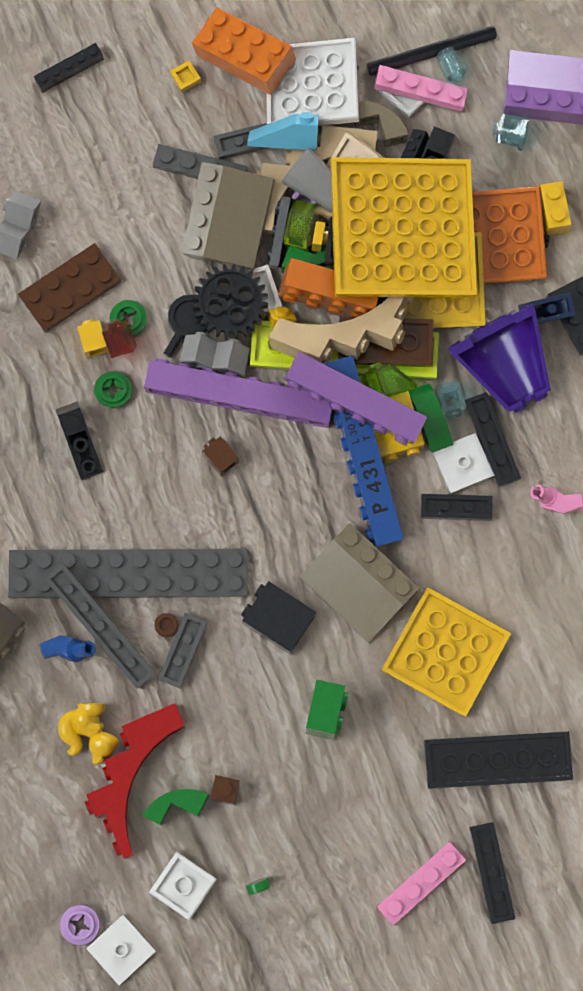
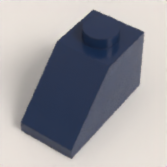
M571 292L518 305L520 311L521 307L533 304L538 324L576 315Z

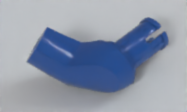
M57 636L39 644L44 659L60 656L71 662H80L85 657L94 655L96 650L95 645L91 641L82 642L67 636Z

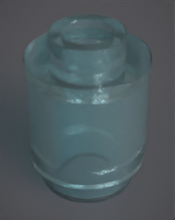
M449 47L438 53V64L446 80L453 83L463 80L467 69L459 52L455 51L453 47Z

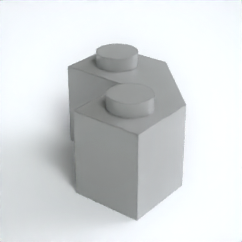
M17 191L10 198H6L3 205V211H5L4 220L0 224L1 254L17 259L25 250L28 243L27 235L30 229L35 227L38 219L41 200Z
M196 332L195 335H185L179 362L190 364L193 368L199 370L205 367L218 370L219 374L232 372L239 376L244 375L250 348L241 345L242 342L240 340L228 339V341L217 342L209 338L210 335L204 332Z

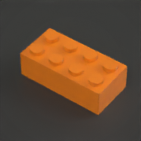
M216 7L192 42L198 57L270 95L275 91L296 60L291 45Z
M293 258L290 259L284 269L278 296L288 303L301 302L310 309H326L328 313L337 316L344 314L359 317L374 309L378 301V297H335L333 269Z

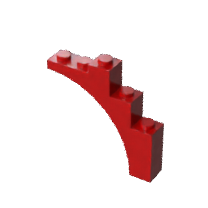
M175 703L121 726L123 732L120 733L123 744L125 747L130 746L131 749L104 760L106 766L102 767L107 781L112 779L113 783L86 794L88 800L85 801V805L89 814H94L96 818L106 816L107 819L103 820L108 834L113 832L116 842L112 843L117 856L122 855L123 859L134 856L127 827L128 798L133 781L143 762L151 752L169 736L185 728Z

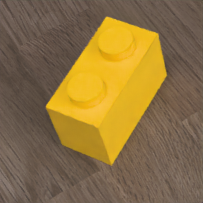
M563 181L541 184L540 193L545 234L549 236L567 234L572 224Z

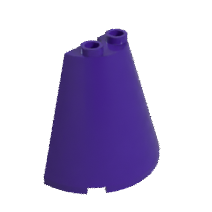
M533 304L521 307V310L518 312L513 310L487 323L486 326H481L464 336L465 340L462 342L457 341L449 347L450 353L508 412L514 410L517 413L527 407L526 402L532 399L538 402L548 396L547 392L551 391Z

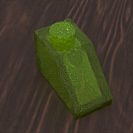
M294 200L284 233V244L307 249L317 204Z
M381 362L375 363L368 367V371L361 374L365 386L387 397L417 388L416 382L393 364L382 365Z

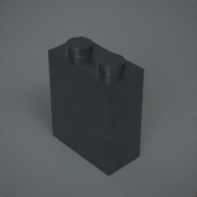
M268 581L265 586L261 584L254 594L257 599L253 605L248 604L241 614L244 617L242 624L290 655L314 620L317 612Z

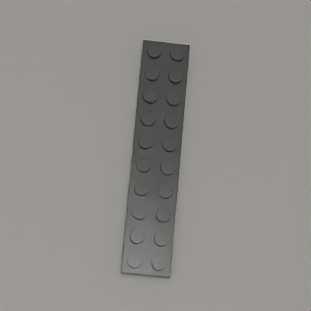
M247 549L9 550V598H60L44 578L62 563L65 564L92 598L247 597Z

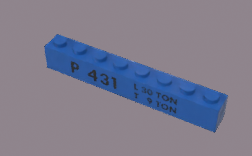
M353 356L324 364L360 382ZM345 410L343 413L336 411L337 415H334V422L336 428L341 429L343 438H340L343 452L347 451L348 453L347 469L349 474H353L356 483L353 484V490L356 498L360 497L362 503L359 511L362 520L367 521L368 529L365 530L367 539L375 547L404 539L372 424L366 421L362 424L351 418L352 414Z

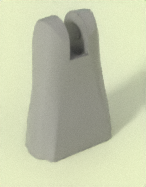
M309 147L288 171L282 183L332 213L331 170Z

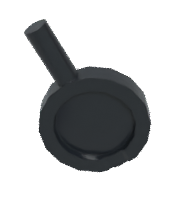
M183 295L177 298L169 308L168 322L175 333L163 352L169 358L172 357L182 338H185V335L207 332L209 325L201 327L200 322L203 318L196 319L195 314L200 310H193V305L199 303L193 301V295Z

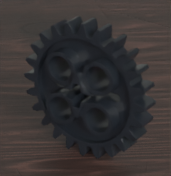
M223 264V271H219L217 267H214L215 274L213 275L207 271V280L199 279L202 287L195 286V292L199 295H193V301L199 302L193 305V310H200L195 314L196 319L203 318L200 326L203 327L208 324L207 332L210 333L216 330L217 338L221 333H225L226 340H228L230 334H233L234 338L238 339V333L240 332L246 337L247 329L255 332L254 323L257 325L262 324L259 317H266V312L262 309L268 308V303L263 301L268 299V293H261L265 290V284L258 285L260 277L253 279V270L246 274L245 266H242L238 271L235 264L232 265L231 270H228L226 264ZM221 283H227L230 286L227 291H220L217 287ZM243 291H248L252 294L249 299H242L239 295ZM211 294H216L218 297H212ZM233 298L234 302L231 305H227V301ZM213 304H218L222 309L215 313L210 311L209 307ZM242 306H245V307L248 306V307H250V309H249V310H246V309H245L244 307H242ZM235 312H240L244 317L236 321L231 318V315Z

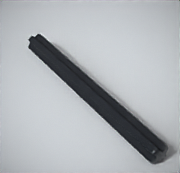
M489 26L368 62L367 71L370 76L377 74L380 65L396 69L496 39L497 32L494 26Z

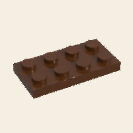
M94 243L18 293V295L45 333L119 284L121 279Z
M340 316L339 322L352 320L356 317ZM404 318L402 324L405 335L400 344L397 343L393 351L369 341L366 351L364 353L361 352L357 360L354 359L355 364L432 367L433 319ZM338 352V359L349 357Z

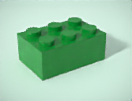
M316 679L305 734L333 740L335 735L340 734L344 717L339 716L340 711H345L349 693L344 692L345 685Z

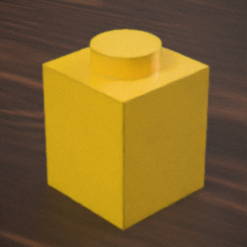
M87 320L82 322L81 326H77L86 358L109 352L100 320Z

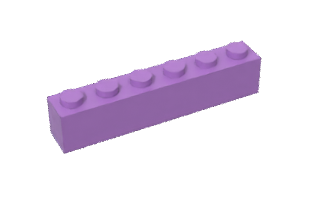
M301 352L297 353L284 379L288 381L287 386L296 391L303 389L310 393V398L318 402L325 400L331 403L330 408L337 412L343 413L345 410L352 414L351 418L362 424L366 421L374 425L373 430L383 435L388 432L395 436V441L405 446L408 443H415L427 419L426 416Z

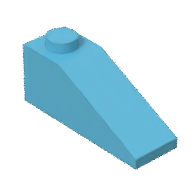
M310 112L296 113L249 131L247 146L306 150L310 147L311 150L317 151L319 115H314Z

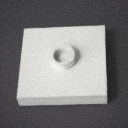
M476 433L454 441L452 446L432 453L450 495L494 477Z
M176 851L149 893L190 920L217 879Z
M124 915L86 948L119 986L156 952Z

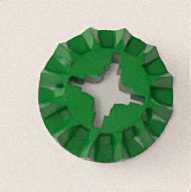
M124 300L112 308L109 319L114 331L121 336L132 337L133 335L140 334L141 330L146 326L147 315L143 306L138 302ZM122 312L128 316L134 315L132 318L134 325L128 322L122 324L125 320Z
M117 371L102 374L94 386L96 399L103 406L112 409L119 406L122 407L130 399L132 392L129 379ZM113 381L117 389L123 390L116 392L114 399H112L110 392L106 391L111 388Z

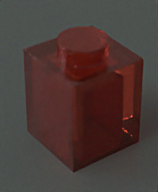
M120 319L110 321L102 331L111 358L131 353L137 347L128 320L122 322Z

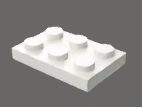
M269 265L255 268L252 277L253 279L260 277L258 285L265 284V290L261 293H268V299L263 300L268 303V308L262 309L266 312V315L268 314V309L282 306ZM221 283L217 288L220 291H227L230 286L227 283ZM243 291L239 296L242 299H249L252 294L248 291ZM211 294L212 297H218L216 294ZM231 298L227 301V305H231L234 299ZM213 304L209 309L216 313L222 307L218 304ZM242 306V307H244L246 310H249V309H250V307H248V306H247V307ZM235 312L231 315V318L236 321L244 317L240 312Z

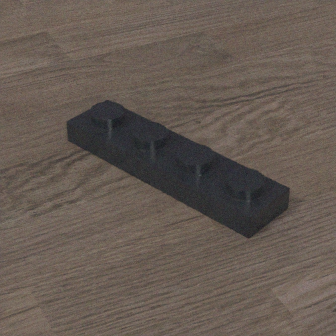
M487 392L466 399L464 401L492 469L498 488L519 481L521 476Z
M494 822L469 827L490 923L495 924L515 919Z

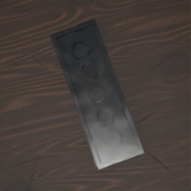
M569 731L424 740L427 789L573 780Z

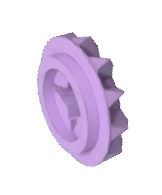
M76 905L69 908L63 914L60 921V930L68 942L74 945H84L96 937L100 922L96 912L84 905ZM85 915L84 924L90 929H81L76 936V926L70 921H79Z

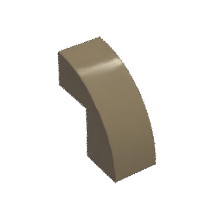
M359 101V122H355L356 127L378 122L385 147L407 142V129L402 120L392 110L378 103Z

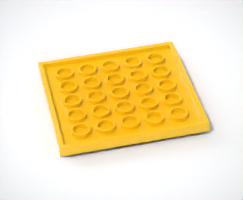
M331 157L335 297L475 298L477 296L471 159Z

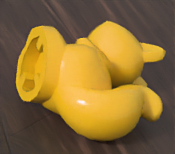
M77 703V709L66 712L60 718L58 734L63 742L70 745V748L67 750L69 755L76 756L81 752L83 746L81 735L89 738V749L93 754L92 763L94 765L102 763L105 757H109L114 752L119 741L112 734L102 732L104 724L99 719V716L106 710V703Z

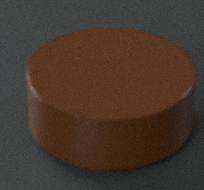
M170 613L159 615L154 624L158 635L164 638L174 636L179 628L178 620Z

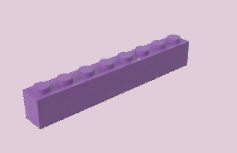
M160 358L156 359V361L150 360L144 385L146 393L329 428L332 413L329 402L325 400L318 402L310 398V393L303 389L296 391L290 387H285L283 383L271 381V383L261 382V379L257 377L239 378L238 374L232 372L219 374L215 373L216 371L211 368L193 369L192 365L186 363H179V366L170 364V361Z

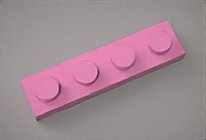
M380 65L378 68L374 89L460 112L464 108L468 89Z
M448 842L381 902L377 908L392 925L396 924L466 860Z

